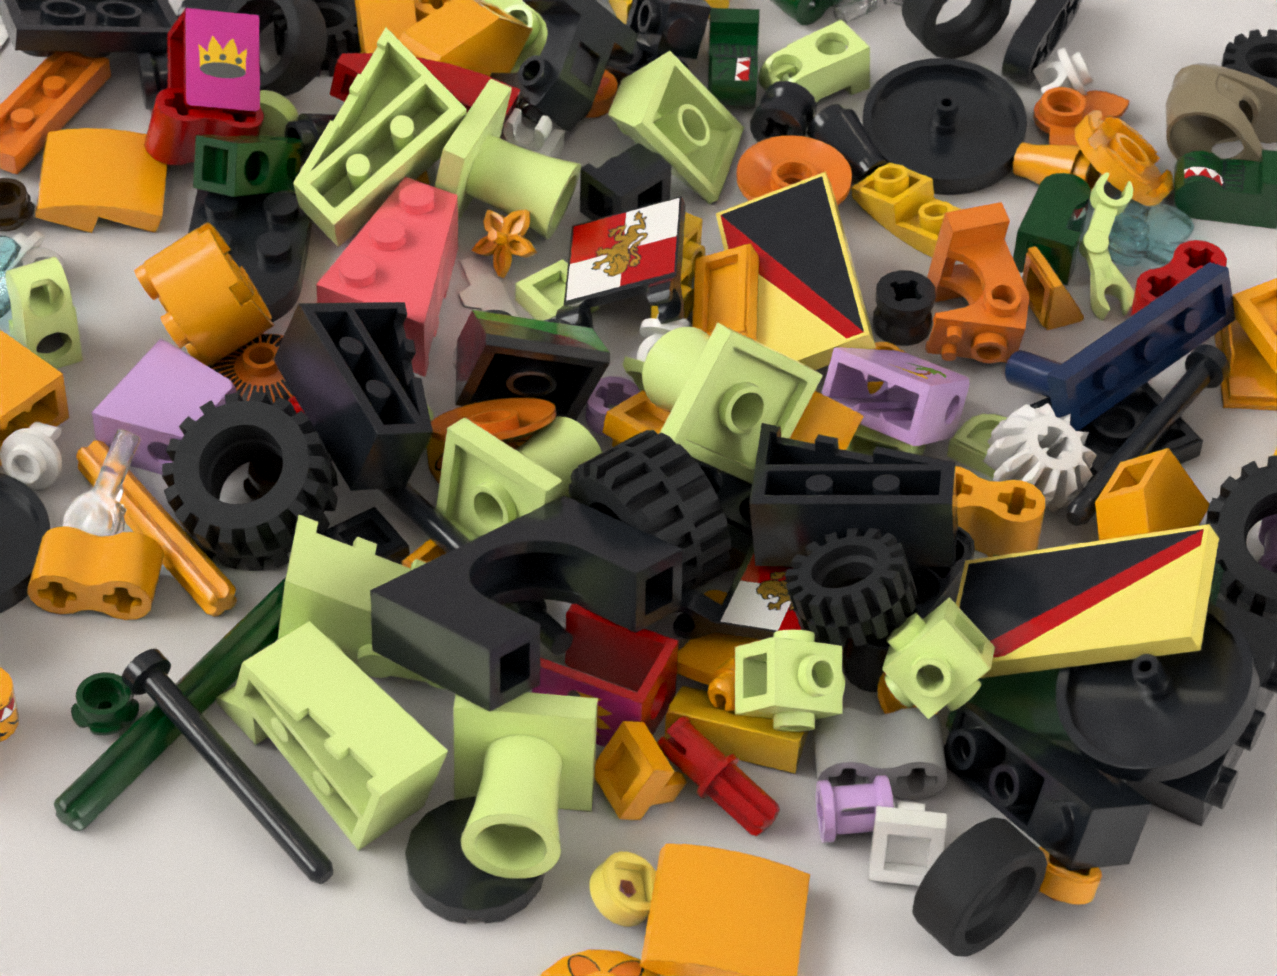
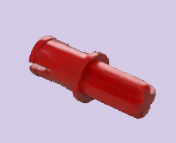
M687 717L679 718L666 730L670 737L667 739L665 736H662L657 742L663 754L699 787L696 794L701 799H705L708 796L712 798L749 834L758 836L763 833L776 820L780 811L779 804L737 767L739 758L735 754L724 755L690 723L691 721Z

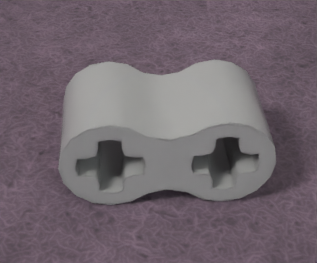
M842 708V714L821 718L815 721L813 736L817 781L828 780L831 786L873 783L876 776L887 775L892 794L911 800L925 799L936 795L947 784L948 778L941 720L936 714L928 719L918 708H906L881 715L869 714L853 708Z

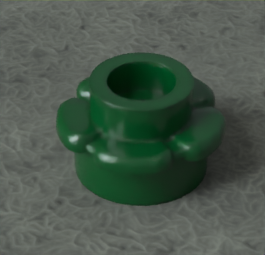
M109 672L96 673L87 677L79 684L76 690L77 703L71 707L72 719L80 728L88 727L94 735L107 736L116 734L125 725H130L135 721L139 713V702L133 699L134 694L124 684L122 676Z

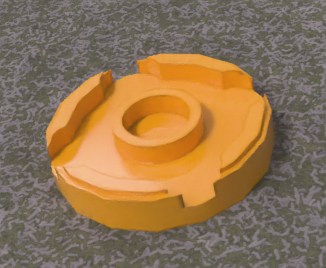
M1091 111L1074 128L1075 139L1082 153L1101 175L1109 173L1107 181L1122 192L1128 181H1130L1134 189L1131 199L1145 206L1156 207L1174 189L1171 171L1167 169L1161 175L1159 169L1155 166L1160 160L1156 154L1157 151L1135 129L1123 120L1110 115L1103 121L1101 120L1103 117L1101 111Z

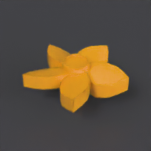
M487 209L483 223L488 234L481 238L471 251L483 256L493 255V266L497 275L505 278L512 263V254L523 258L537 254L532 243L523 237L530 225V211L525 209L511 212L505 217L502 214Z

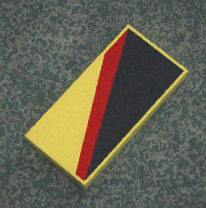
M826 172L716 213L724 251L751 243L759 256L757 342L814 370L830 364L834 347L876 348L834 191Z
M1210 524L966 560L956 605L995 646L991 669L980 678L1136 659L1143 654L1161 656L1201 651L1219 541L1218 536Z

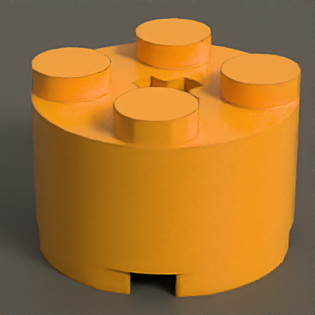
M209 222L191 231L134 269L137 279L153 301L159 299L167 312L160 319L173 341L179 348L185 346L190 356L206 366L214 365L274 326V323L271 321L273 318L257 288L243 266L239 267L231 255L227 253L231 250L230 247Z

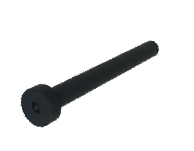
M1202 344L1197 346L1187 356L1185 360L1186 373L1068 505L1066 518L1070 524L1074 526L1087 524L1096 514L1095 501L1119 463L1148 454L1205 388H1216L1225 380L1230 373V363L1222 351L1214 346Z
M155 648L146 650L136 656L123 671L122 681L135 695L147 693L310 881L318 884L328 881L334 873L332 862L168 676L171 669L169 660L159 649Z

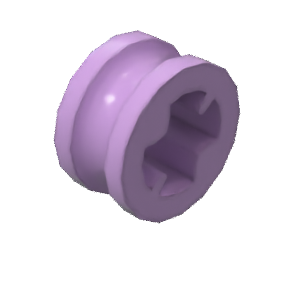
M609 376L601 378L586 403L585 420L589 428L597 434L609 437L602 433L606 413L610 410L608 409L609 405H619L639 393L638 386L622 377Z

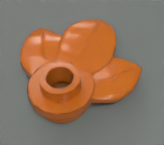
M1055 87L1047 90L1035 104L1033 120L1039 129L1049 135V145H1078L1075 139L1074 128L1087 114L1093 110L1101 111L1103 116L1101 120L1103 121L1109 115L1114 118H1120L1126 112L1129 100L1105 91L1091 90L1086 92L1087 95H1082L1071 88Z

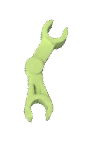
M1109 173L1099 177L1090 193V202L1095 210L1088 230L1079 244V252L1086 259L1091 272V309L1100 320H1104L1110 310L1104 295H1113L1119 300L1123 316H1126L1132 307L1134 297L1132 287L1115 264L1112 263L1108 251V236L1115 216L1123 213L1133 197L1134 189L1132 183L1128 181L1121 193L1120 199H1111L1105 194L1103 189Z

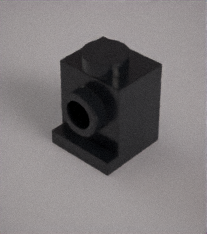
M633 0L626 25L635 33H638L658 54H665L671 51L677 57L697 59L712 7L705 0Z
M637 143L620 155L608 159L599 168L594 167L590 163L586 164L580 169V212L590 220H595L670 199L672 165L666 162L659 154L650 151L640 143Z

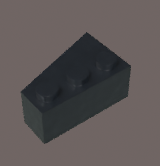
M405 302L298 303L273 359L305 415L310 419L313 427L318 432L327 452L351 491L405 488L433 433L422 379L414 377L411 363L416 351L413 340L406 338L403 323L408 315Z
M762 423L749 503L755 566L793 567L791 561L797 554L808 557L805 549L807 545L813 541L820 546L827 544L825 535L836 532L838 539L846 538L847 529L859 528L861 536H865L869 528L880 529L882 537L887 533L895 536L897 544L901 543L909 567H955L958 530L955 462L878 446L874 449L873 456L842 450L838 447V438L818 435L815 439V444L784 438L781 436L780 426Z

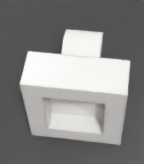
M515 108L506 121L500 138L531 151L559 158L564 149L565 131L552 128V122L548 116L542 115L538 124L521 120L522 111Z
M897 800L896 808L876 806L868 880L920 886L928 870L944 852L947 814L925 811V803Z

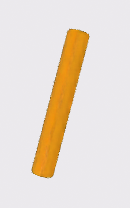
M94 440L88 447H81L76 454V458L79 461L77 465L78 470L133 532L145 534L161 545L164 552L163 565L206 614L218 617L225 610H231L237 602V598L234 596L236 587L107 444Z

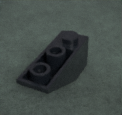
M968 701L958 708L944 746L946 767L1067 869L1079 870L1130 864L1152 808V803L1123 780L1100 771L1086 761L1083 756Z

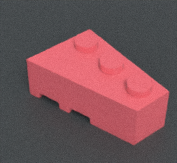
M405 177L316 284L317 303L405 302L408 315L403 323L406 338L413 340L416 351L411 362L413 372L426 377L429 365V352L433 337H436L439 326V313L442 301L447 295L458 252V195Z

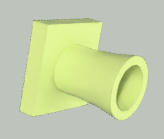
M490 79L443 148L435 187L458 195V221L473 198H477L507 214L524 209L530 211L529 227L544 238L549 239L558 228L570 204L580 176L581 164L549 157L501 139V131L512 88Z
M717 323L711 336L695 327H680L663 335L653 345L646 357L642 372L644 391L650 401L662 409L671 411L660 433L662 432L670 436L676 444H680L687 450L691 457L752 484L762 423L780 426L781 436L790 439L823 375L809 366Z
M464 417L447 428L436 509L472 541L562 496L569 497V484L572 483L570 476L573 470L578 468V465L603 452L596 439L583 425L567 417H556L553 422L534 433L516 450Z
M526 692L489 712L461 696L455 695L453 707L454 800L477 796L461 837V847L464 855L477 868L498 877L525 879L546 873L556 865L561 854L558 809L592 812L598 698Z

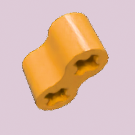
M955 466L958 526L970 534L974 540L975 550L986 554L988 557L1038 550L1045 512V498L1042 492L1033 484L1022 480L988 481L976 476L970 470Z
M69 526L55 527L48 530L42 537L27 593L33 603L51 613L72 614L82 610H93L123 620L139 619L146 616L151 610L163 564L164 552L161 545L153 538L141 533L121 532L113 536H97Z

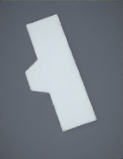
M479 255L459 260L470 283V286L459 293L465 307L479 308L482 311L502 310L518 317L507 291L494 269L490 256Z

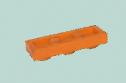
M55 51L0 104V169L16 175L20 173L45 146L48 132L61 130L111 77L108 58L87 57L79 52Z

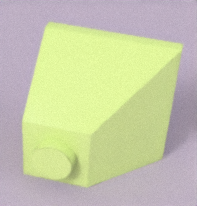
M669 51L622 79L608 116L636 144H642L671 164V174L711 204L719 199L744 127L684 64Z

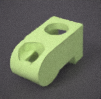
M841 19L788 44L787 47L772 54L763 63L759 71V84L766 91L775 82H795L805 87L814 96L816 103L819 99L842 89L853 95L870 88V47Z
M51 257L7 270L5 278L12 311V319L8 320L10 337L56 369L83 361L76 309L73 306L68 281L59 260L56 257ZM59 332L64 342L61 348L51 353L36 351L39 342L44 337Z

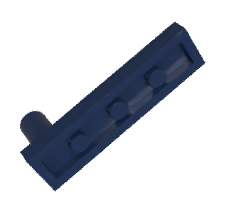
M1209 262L1064 363L1024 350L1014 352L1008 359L1005 367L1007 382L1010 385L1050 398L1055 416L1060 418L1071 414L1070 426L1075 431H1079L1235 321L1229 268Z

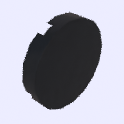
M477 796L450 800L427 812L411 830L405 851L410 889L422 905L447 921L465 924L466 918H484V924L503 921L525 909L541 890L545 875L543 873L539 876L525 879L498 877L477 868L467 859L462 851L461 837Z

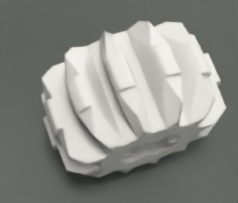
M1048 403L1036 409L1025 404L1020 409L1014 410L1006 420H1002L991 432V438L988 440L990 448L987 450V455L983 462L996 470L992 481L1022 480L1033 484L1042 492L1045 498V507L1054 513L1059 508H1064L1089 483L1090 478L1093 476L1090 468L1097 455L1084 446L1088 432L1075 431L1070 426L1071 414L1058 418Z

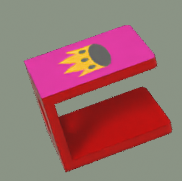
M185 8L167 33L168 88L184 89V105L187 108L255 114L260 108L259 15Z
M571 604L566 612V630L573 636L572 645L565 652V664L568 667L540 658V685L533 688L532 693L598 698L596 744L606 747L623 721L644 722L653 736L676 694L679 641L645 628L636 633L582 608L578 604Z

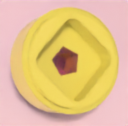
M622 851L612 854L593 871L590 878V893L597 909L603 916L617 925L633 927L641 924L649 916L656 870L648 861L635 853Z

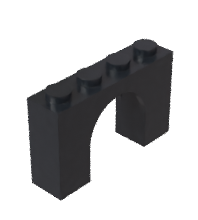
M562 496L370 590L372 651L491 712L540 685V624L502 605L524 600H555L570 604L575 603L636 633L681 609L683 549L567 496Z

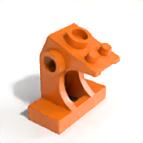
M1002 202L946 212L944 215L927 278L931 280L936 288L935 302L964 297L969 303V306L939 312L934 315L933 328L925 350L930 354L941 355V358L945 361H953L956 357L975 359L982 363H1007L1010 356L1019 350L1026 329L1030 296L1005 241L1010 219ZM955 261H959L964 264L955 265Z

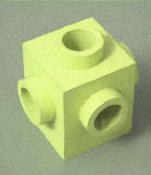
M949 597L924 619L915 613L909 616L906 622L899 628L896 627L886 640L890 647L888 648L882 668L886 673L884 679L892 694L903 705L909 708L916 705L930 719L944 706H947L950 711H954L974 696L981 687L978 679L991 669L995 646Z
M781 630L774 632V637L735 647V715L773 719V729L778 731L804 732L814 730L815 720L842 714V696L845 690V677L842 671V646L815 642V633L811 631Z

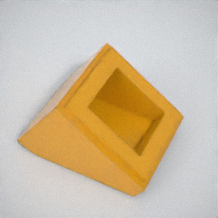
M1036 246L1028 248L1022 280L1030 296L1029 306L1041 325L1046 330H1051L1083 321L1084 315L1043 254H1041Z

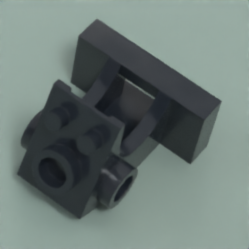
M522 0L536 11L546 23L548 34L540 56L533 55L527 58L520 66L518 72L491 73L490 77L521 90L518 97L519 102L515 108L521 109L522 116L537 124L542 115L548 116L553 123L570 133L575 125L590 112L610 55H632L638 34L596 0Z

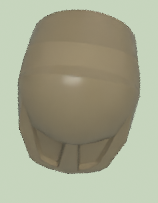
M1197 63L1181 68L1174 77L1172 88L1166 101V141L1171 153L1178 160L1184 154L1192 151L1204 150L1212 153V148L1217 144L1241 141L1244 149L1236 156L1231 157V159L1260 161L1262 149L1264 150L1261 143L1277 142V88L1260 78L1215 64Z

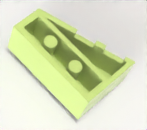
M386 27L378 39L377 48L361 75L358 73L350 86V94L334 121L330 120L293 182L299 207L338 247L371 219L405 177L416 180L441 158L443 148L467 114L466 108Z
M298 515L285 579L278 640L310 621L326 637L332 639L341 648L343 653L368 676L377 678L400 677L427 682L431 686L445 689L372 651L370 590L426 562L415 559L411 564V568L376 556V543L357 537L353 542V546L316 533L318 522Z
M310 621L242 662L234 693L358 851L424 807L448 750L350 660L332 639L326 637Z

